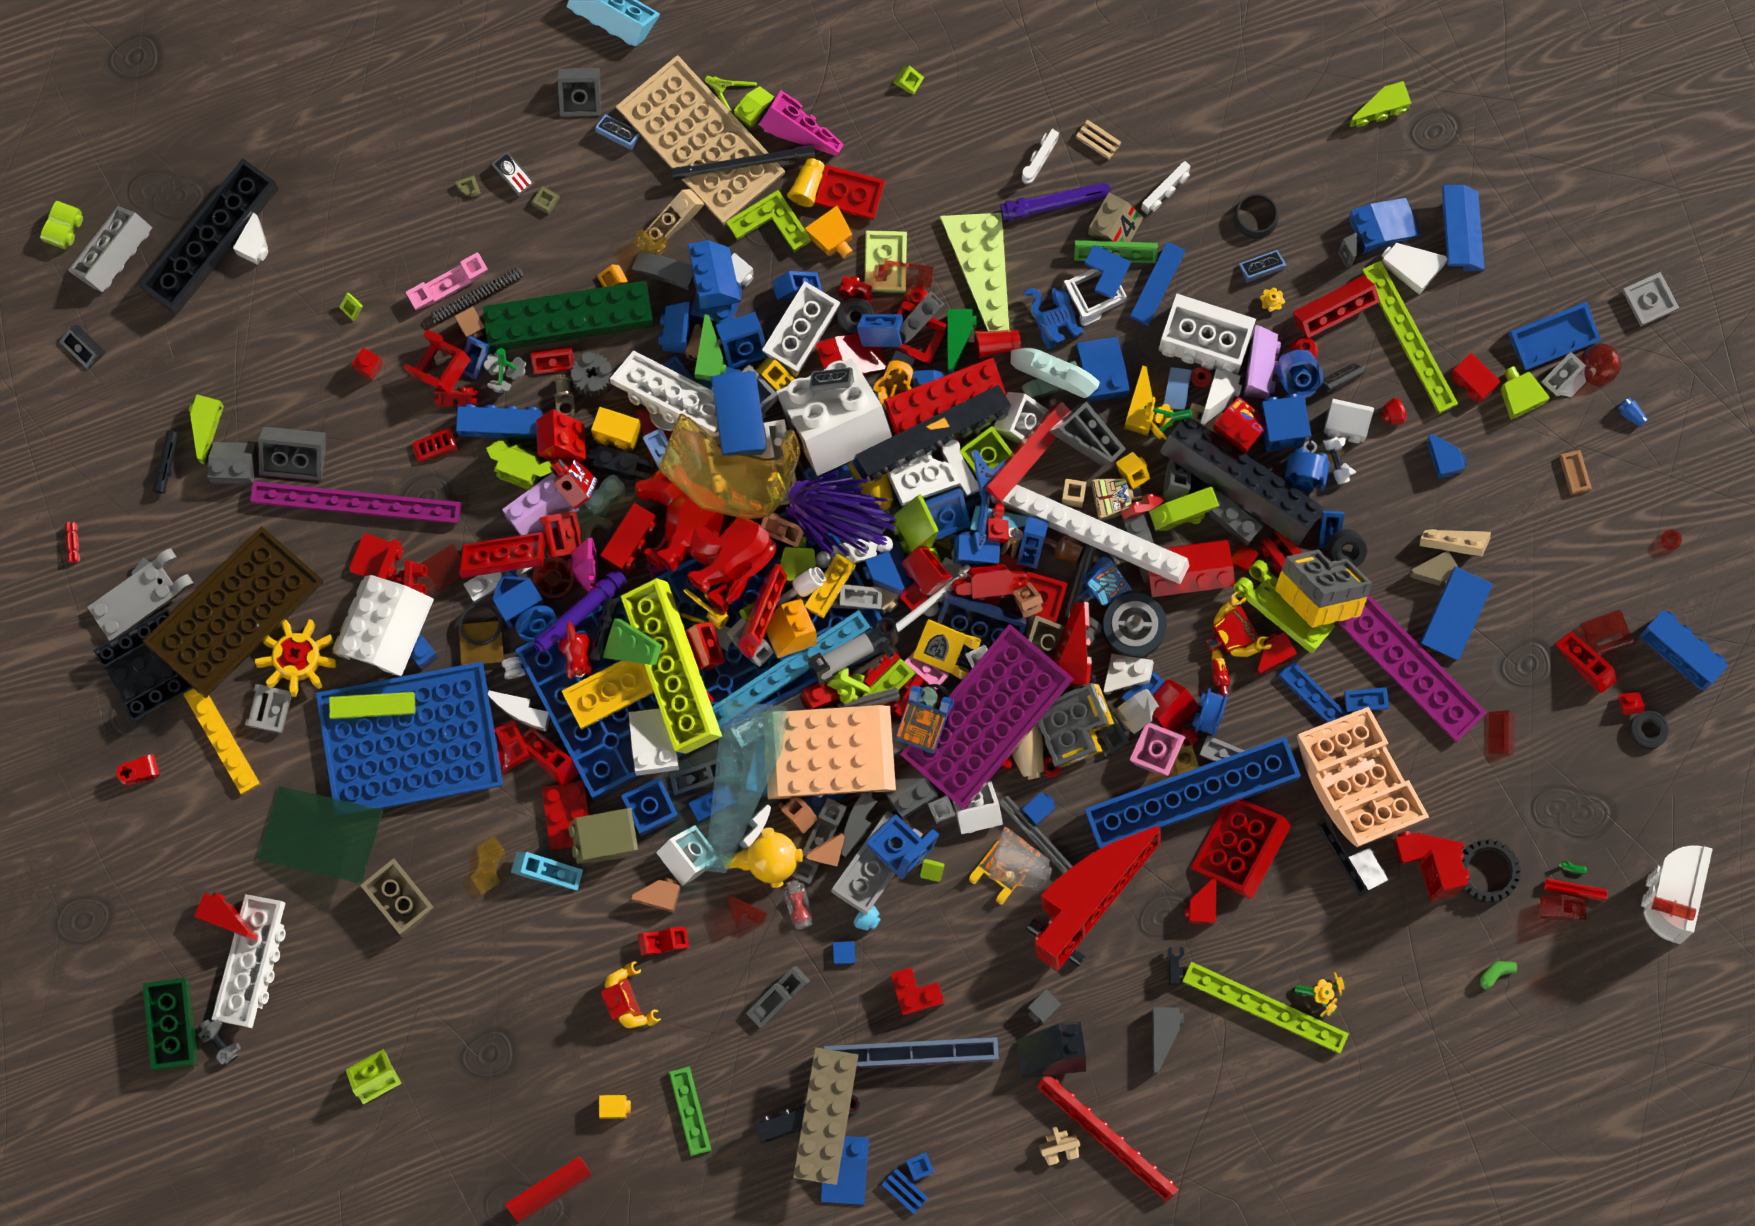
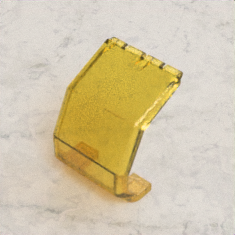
M681 413L678 416L659 467L661 472L701 509L742 519L769 517L784 501L800 456V445L794 431L789 430L785 431L781 442V447L784 451L781 457L765 459L753 455L722 456L720 444L692 418Z

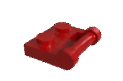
M576 511L539 518L540 524H543L549 551L547 553L548 559L572 555V551L582 544ZM551 522L556 523L561 550L556 548Z

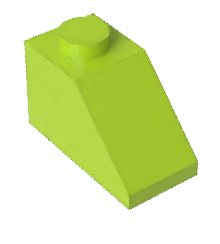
M759 86L746 94L734 109V115L739 122L751 130L771 106L775 97Z

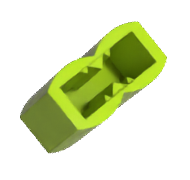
M55 201L41 232L40 238L42 241L66 250L74 242L75 229L82 224V212L78 208Z

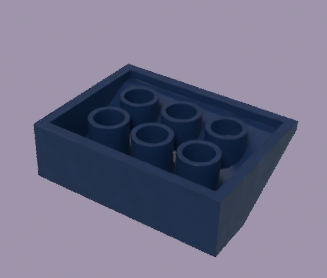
M946 590L936 622L941 625L979 638L981 640L979 647L985 645L987 649L992 646L1009 624L1022 635L1026 627V618L1020 614L963 595L959 596V594L957 595V593ZM964 644L955 665L972 669L965 654L974 649Z

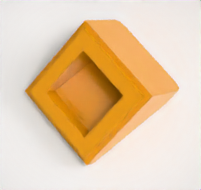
M610 265L597 275L602 287L628 283L619 265Z

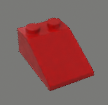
M859 334L834 337L815 343L822 370H825L828 365L835 361H844L851 357L864 377L887 369L881 348L863 347Z

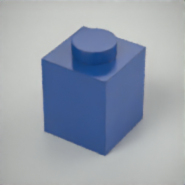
M1040 792L1022 809V812L1037 827L1055 811V801L1048 794L1044 795Z

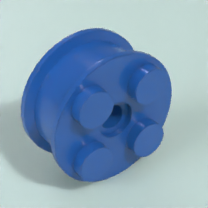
M1208 688L1207 693L1202 692L1199 706H1202L1200 713L1196 712L1192 726L1196 727L1195 733L1199 730L1212 734V738L1215 737L1223 716L1228 694L1222 696L1213 693L1211 688Z

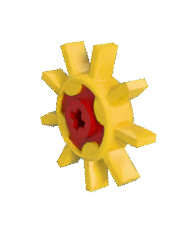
M285 620L282 623L285 636L279 641L268 637L263 642L267 647L273 649L272 656L255 659L257 668L275 666L276 671L267 679V686L272 689L282 678L290 680L289 690L292 697H296L298 681L309 678L312 684L320 689L322 687L321 681L314 673L318 666L336 667L335 659L321 657L319 653L321 649L334 643L331 635H327L314 642L310 638L315 628L313 620H308L302 634H292L291 626Z

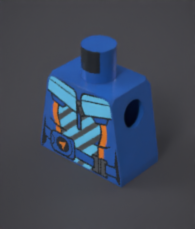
M1103 556L1082 578V582L1087 589L1078 597L1081 602H1088L1089 604L1095 599L1098 604L1104 606L1118 597L1131 592L1132 589L1112 560Z

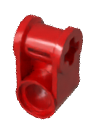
M153 754L123 763L116 770L118 779L126 786L153 780L160 776ZM126 771L130 772L129 778H125Z

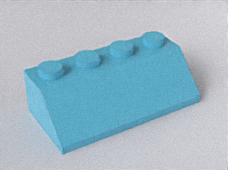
M569 0L566 6L576 15L585 17L592 24L599 25L606 29L609 34L616 35L623 39L625 43L635 47L646 38L660 16V13L637 0Z

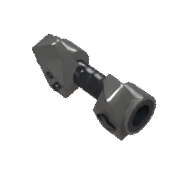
M218 1019L212 1022L209 1020L204 1021L198 1027L200 1030L199 1037L203 1042L211 1040L219 1050L216 1058L221 1064L228 1065L238 1057L237 1053L241 1049L239 1043L227 1047L217 1035L222 1022Z

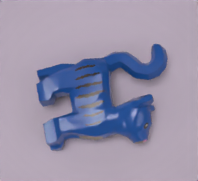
M1029 288L1023 292L1024 297H1034L1030 310L1040 329L1041 339L1047 350L1056 347V343L1065 341L1064 335L1058 332L1063 327L1067 328L1074 339L1084 334L1082 327L1076 325L1075 311L1070 305L1071 296L1068 290L1052 288L1050 297L1057 308L1042 313L1038 309L1042 303V295L1039 290Z

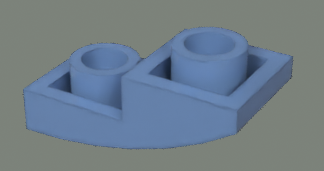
M1173 367L1170 369L1164 404H1168L1172 411L1185 410L1191 370Z

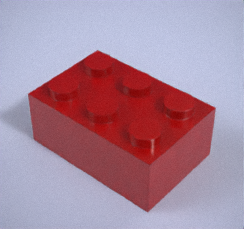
M634 503L601 553L603 565L613 571H620L624 577L627 573L631 574L636 566L635 560L638 556L644 554L648 547L646 543L650 538L653 539L659 530L657 528L656 515Z

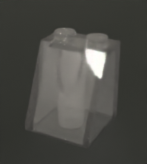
M1004 827L996 841L989 879L1038 891L1042 885L1046 884V880H1049L1052 868L1048 867L1050 860L1009 828Z

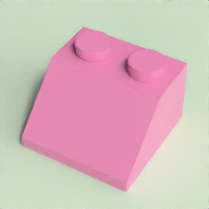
M1149 723L1144 727L1130 761L1150 772L1168 776L1185 737Z

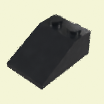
M1081 1021L1059 1023L1017 1040L1021 1078L1086 1072V1053Z

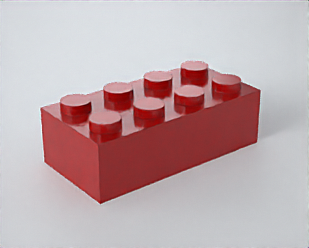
M1457 842L1432 848L1419 860L1430 902L1456 896L1469 884L1470 874L1468 869L1463 866L1464 854L1462 848L1458 847Z

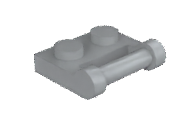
M255 684V695L249 719H246L245 726L282 734L292 696L290 691L277 688L270 689L268 686ZM263 694H269L262 722L257 721Z

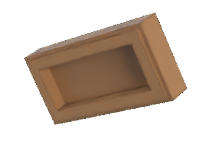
M1581 450L1560 454L1559 458L1570 495L1591 491L1592 488Z

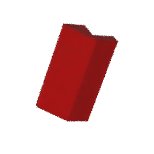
M775 564L765 576L738 642V646L745 657H754L786 582L787 575L780 564Z

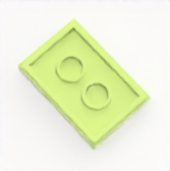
M866 231L865 283L872 285L871 292H906L907 232Z

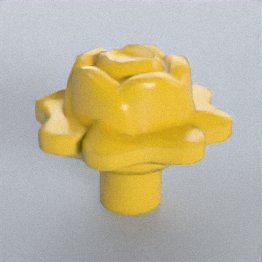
M1276 288L1264 290V295L1260 296L1262 308H1268L1269 312L1281 310V305L1285 303L1282 291L1277 292Z

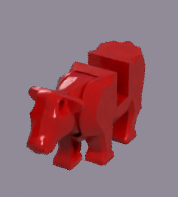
M672 465L665 470H659L649 479L640 480L635 484V492L640 500L654 501L667 507L666 535L659 546L647 548L644 551L647 561L660 570L666 566L674 572L678 564L683 561L685 555L689 553L698 562L707 565L706 568L700 571H692L687 576L690 583L705 594L711 586L722 582L721 586L711 591L707 597L713 607L725 614L728 610V605L740 598L749 578L764 568L776 552V543L770 538L767 531L743 513L733 522L726 502L716 498L708 490L689 482L682 469L677 465Z

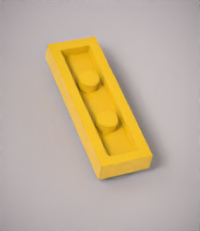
M836 554L824 573L826 581L812 593L805 604V608L824 618L854 570L855 563Z

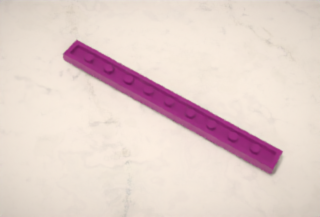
M253 481L250 500L253 504L459 524L461 502Z

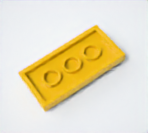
M620 661L562 690V693L582 730L653 694L654 690L644 664Z

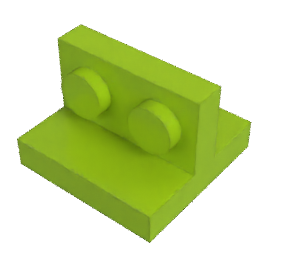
M384 1049L346 1069L352 1090L363 1104L402 1084Z

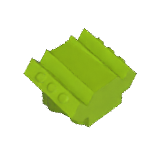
M508 439L492 443L491 446L486 448L490 458L498 461L494 469L497 472L496 476L503 481L522 488L531 489L538 484L542 476L555 471L551 467L552 461L539 456L538 452L522 447L521 443L511 447Z

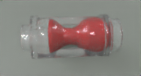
M799 880L786 883L787 887L783 888L792 925H795L796 930L811 927L813 918L804 883H799Z

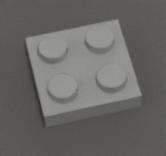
M1661 272L1622 290L1641 327L1679 309Z

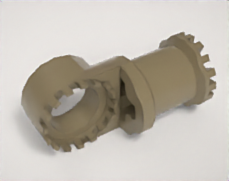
M557 375V377L553 378V382L556 383V411L560 412V407L563 404H569L571 411L565 415L572 417L575 414L574 396L570 386L572 378L570 375H563V377L562 375Z

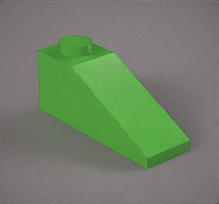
M705 314L695 369V379L711 382L712 376L726 374L727 365L723 363V357L710 317Z

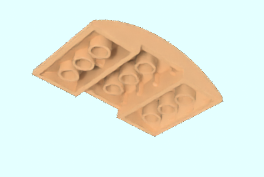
M1369 707L1297 735L1305 768L1321 803L1339 830L1356 847L1429 818L1410 781H1404L1386 748L1388 741Z

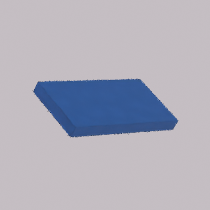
M1454 566L1420 643L1459 661L1493 584Z

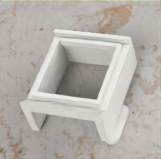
M1091 269L1070 280H1065L1062 286L1064 290H1068L1080 313L1079 321L1082 326L1099 320L1101 313L1125 303L1127 297L1120 285L1116 293L1117 296L1114 299L1106 300L1088 309L1076 285L1102 274V272Z

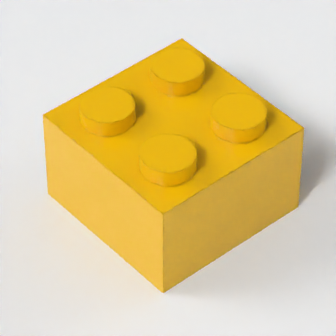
M599 407L591 429L596 444L605 447L610 445L616 447V450L634 453L642 431L639 419Z

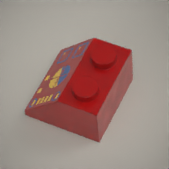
M1238 397L1214 423L1213 430L1246 454L1266 430V421L1263 415Z

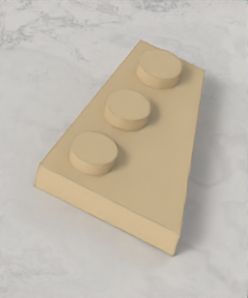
M1430 529L1424 531L1420 539V546L1483 556L1490 541L1491 532Z

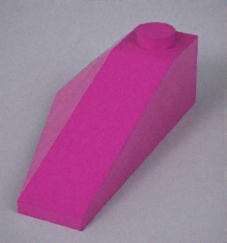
M781 90L759 123L764 131L804 146L814 145V149L837 156L844 144L827 128L819 127L815 121L816 118L812 114L808 116L801 110L803 106L797 100Z
M592 538L586 539L572 551V556L567 561V570L571 571L572 577L587 593L596 587L598 579V555Z

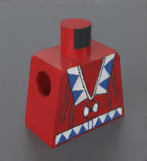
M558 458L552 463L551 467L558 473L554 485L573 509L576 510L591 498L598 479L577 460H572L566 465L561 458Z

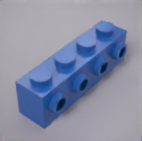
M465 404L463 407H458L456 431L458 436L537 440L536 419L543 416V414L536 407H526L525 410L518 409L515 406H506L505 409L494 405H485L484 408H479L476 405Z

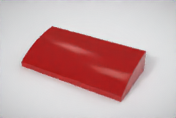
M579 1156L505 1205L516 1221L520 1223L593 1175Z

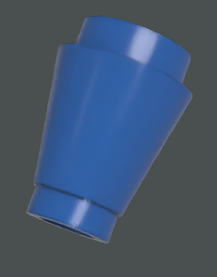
M1627 397L1617 407L1620 415L1638 427H1641L1648 420L1637 402L1630 397Z

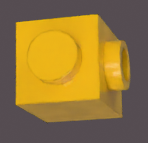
M1133 452L1115 462L1121 477L1126 479L1127 484L1132 489L1151 479L1145 460L1142 457L1138 458Z

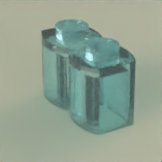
M615 475L607 477L600 485V488L595 490L591 498L585 502L586 510L593 517H604L609 512L611 505L618 503L624 497L626 492L625 485Z

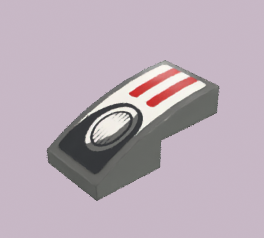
M507 151L491 164L517 196H520L534 184L530 176Z

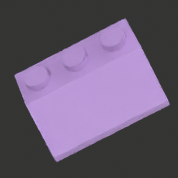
M1255 325L1251 336L1243 396L1267 399L1270 393L1274 394L1276 381H1272L1273 373H1277L1278 361H1275V354H1279L1281 342L1277 341L1278 334L1258 325Z
M551 473L502 509L504 515L519 535L544 532L543 524H540L539 521L540 517L576 511L577 513L580 511L579 508L574 510L554 485L556 479L554 473ZM551 522L553 531L557 527L555 522Z

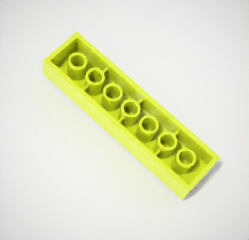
M656 578L622 595L621 598L631 626L662 645L656 665L645 664L674 751L687 754L722 737L668 582Z

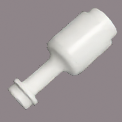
M818 567L810 568L793 580V588L783 595L780 594L776 605L779 607L782 604L788 603L789 600L798 594L801 597H806L821 587L823 582L826 581L822 570Z

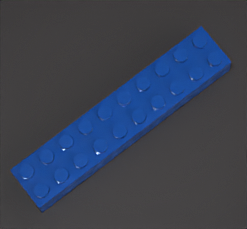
M1285 736L1085 808L1084 812L1099 850L1112 842L1158 826L1163 829L1298 780L1301 775Z

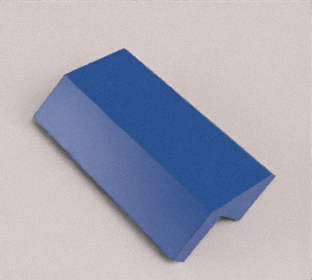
M1443 185L1442 200L1448 266H1463V271H1484L1478 191L1465 185Z

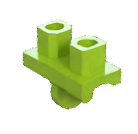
M846 667L835 672L833 679L827 682V686L838 690L841 702L848 704L852 700H857L862 693H869L870 687L864 684V676L855 673L848 677L849 668Z

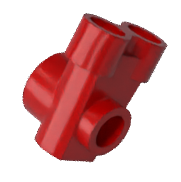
M844 276L841 280L839 294L846 300L856 297L870 303L872 299V285L861 282L856 276L851 278Z

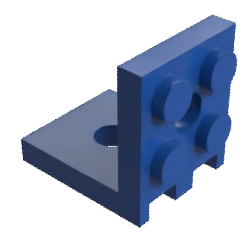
M895 814L865 845L903 880L910 870L915 868L927 854L929 855L932 852L939 834L932 829L921 839ZM894 839L899 840L902 847L898 849L893 848L890 841Z

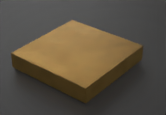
M498 621L462 624V627L468 638L473 641L482 642L494 636L498 629ZM502 627L498 637L486 645H475L468 642L462 636L459 629L461 665L483 662L484 665L502 664L501 662L504 660Z

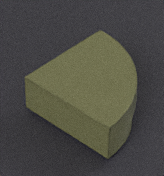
M474 175L455 182L458 190L464 195L470 197L481 196Z

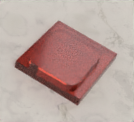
M453 543L421 563L427 566V575L438 592L461 578V556Z

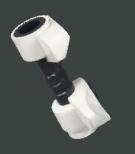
M1332 437L1323 441L1325 449L1330 451L1335 467L1333 474L1338 484L1350 481L1349 476L1356 473L1347 463L1342 464L1338 450H1341L1344 446L1345 437Z

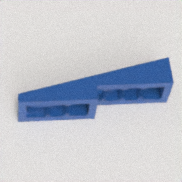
M1170 242L1166 243L1130 318L1149 326L1186 250Z

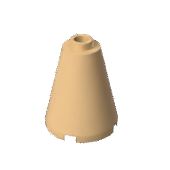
M1038 723L1011 754L1022 776H1027L1028 780L1041 777L1040 773L1044 772L1043 737Z

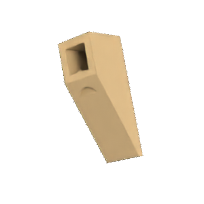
M692 189L681 190L643 234L658 248L688 223L705 203Z

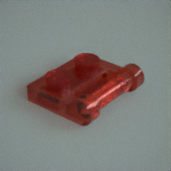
M1621 609L1580 624L1589 647L1599 656L1627 645L1629 647L1635 644ZM1620 632L1623 638L1600 646L1596 643L1598 640Z

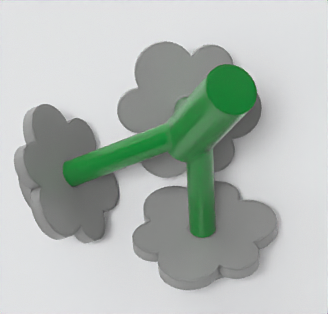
M503 348L498 349L493 355L488 354L487 360L483 364L484 368L489 370L491 375L498 374V381H490L487 384V387L492 388L493 391L498 393L509 391L511 388V384L502 380L505 366H508L506 376L513 380H517L518 377H522L525 374L524 367L526 362L522 361L520 357H516L513 362H508Z

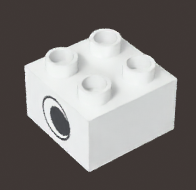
M852 357L844 361H835L825 369L851 367L855 382L849 388L811 392L809 391L811 376L807 378L795 379L787 387L776 391L788 426L817 476L854 460L856 454L892 437L883 407Z

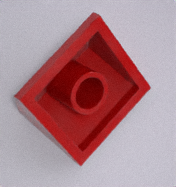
M1168 679L1153 695L1159 707L1154 710L1152 720L1158 726L1176 733L1200 706L1185 687Z

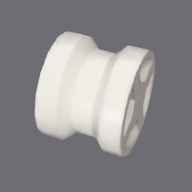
M519 657L508 658L501 662L506 671L504 674L505 679H514L526 674Z

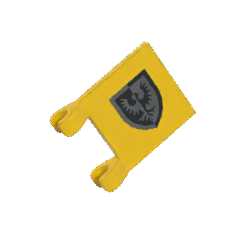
M928 619L913 658L949 672L963 680L968 674V669L955 665L962 647L965 644L971 649L977 650L981 640Z

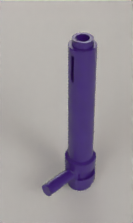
M1103 182L1028 199L1023 197L1018 198L1014 202L1009 200L1005 201L1004 204H1000V211L1003 220L1013 221L1018 217L1023 219L1036 213L1102 200L1106 198L1109 192L1111 193L1109 184Z
M618 570L609 572L606 575V579H601L596 583V587L534 639V648L539 653L546 652L567 634V622H571L575 627L604 603L606 598L615 599L619 597L618 592L627 583L623 574Z

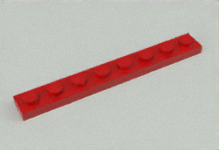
M1045 1076L1036 1086L1163 1200L1168 1202L1179 1190L1175 1187L1173 1181L1165 1178L1158 1171L1156 1166L1148 1163L1139 1151L1132 1149L1122 1136L1114 1133L1105 1121L1097 1118L1089 1107L1080 1103L1072 1092L1063 1088L1055 1077Z

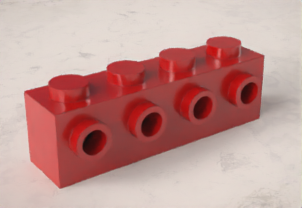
M1363 275L1300 307L1292 313L1297 329L1307 338H1310L1380 302L1375 284Z

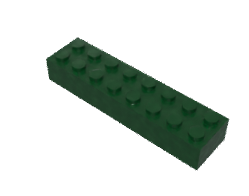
M647 281L482 306L487 342L491 352H497L500 348L510 350L654 327Z

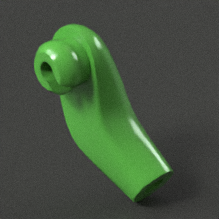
M1494 962L1481 976V986L1484 989H1489L1500 976L1516 973V962Z

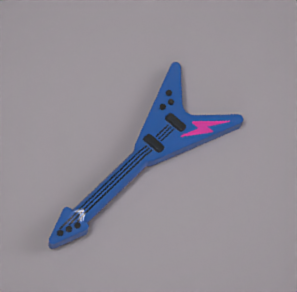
M974 450L972 451L981 495V505L977 532L973 536L976 550L979 551L988 537L985 534L989 501L992 496L985 487L1007 459L993 469H990L979 452Z

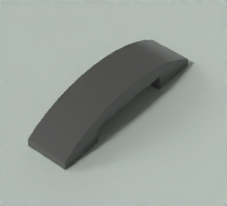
M827 798L802 851L803 861L797 862L792 876L808 884L811 883L821 862L806 859L804 854L834 837L847 808L846 806Z

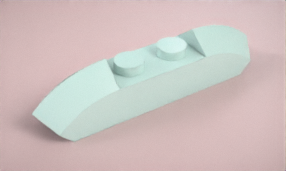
M1033 348L1011 350V364L1017 370L1080 397L1086 398L1090 396L1099 386L1100 382L1087 371Z

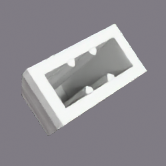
M1396 243L1393 248L1389 246L1382 254V257H1384L1382 261L1384 267L1419 295L1447 262L1446 256Z

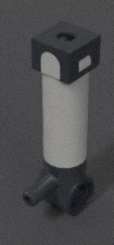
M882 618L877 621L874 628L823 656L819 652L808 658L807 662L810 672L821 686L832 680V674L880 648L888 658H892L894 651L891 647L899 641L895 621L891 618Z

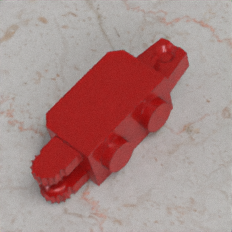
M1004 564L970 568L966 572L967 577L954 579L951 585L959 596L970 595L975 600H985L991 596L1003 598L1007 594H1013V589L1027 586V575L1024 571H1010Z

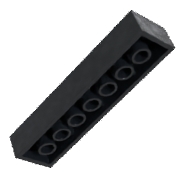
M242 158L140 283L143 292L174 315H177L237 242L252 214L254 213L258 216L279 190L276 182Z
M1194 418L1182 419L1159 451L1298 546L1324 510V507L1318 502L1312 500L1299 489L1269 471L1265 466L1232 446L1231 443L1198 423Z

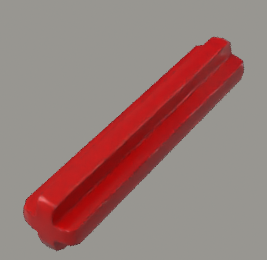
M1546 879L1544 883L1545 891L1605 901L1608 896V890L1553 879Z

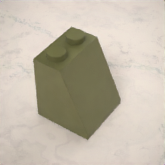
M631 808L578 817L570 822L569 835L573 837L574 843L572 854L576 858L577 864L623 859L638 850Z

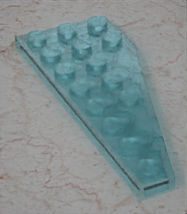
M723 700L720 727L722 737L719 738L705 871L727 873L783 751L787 707Z

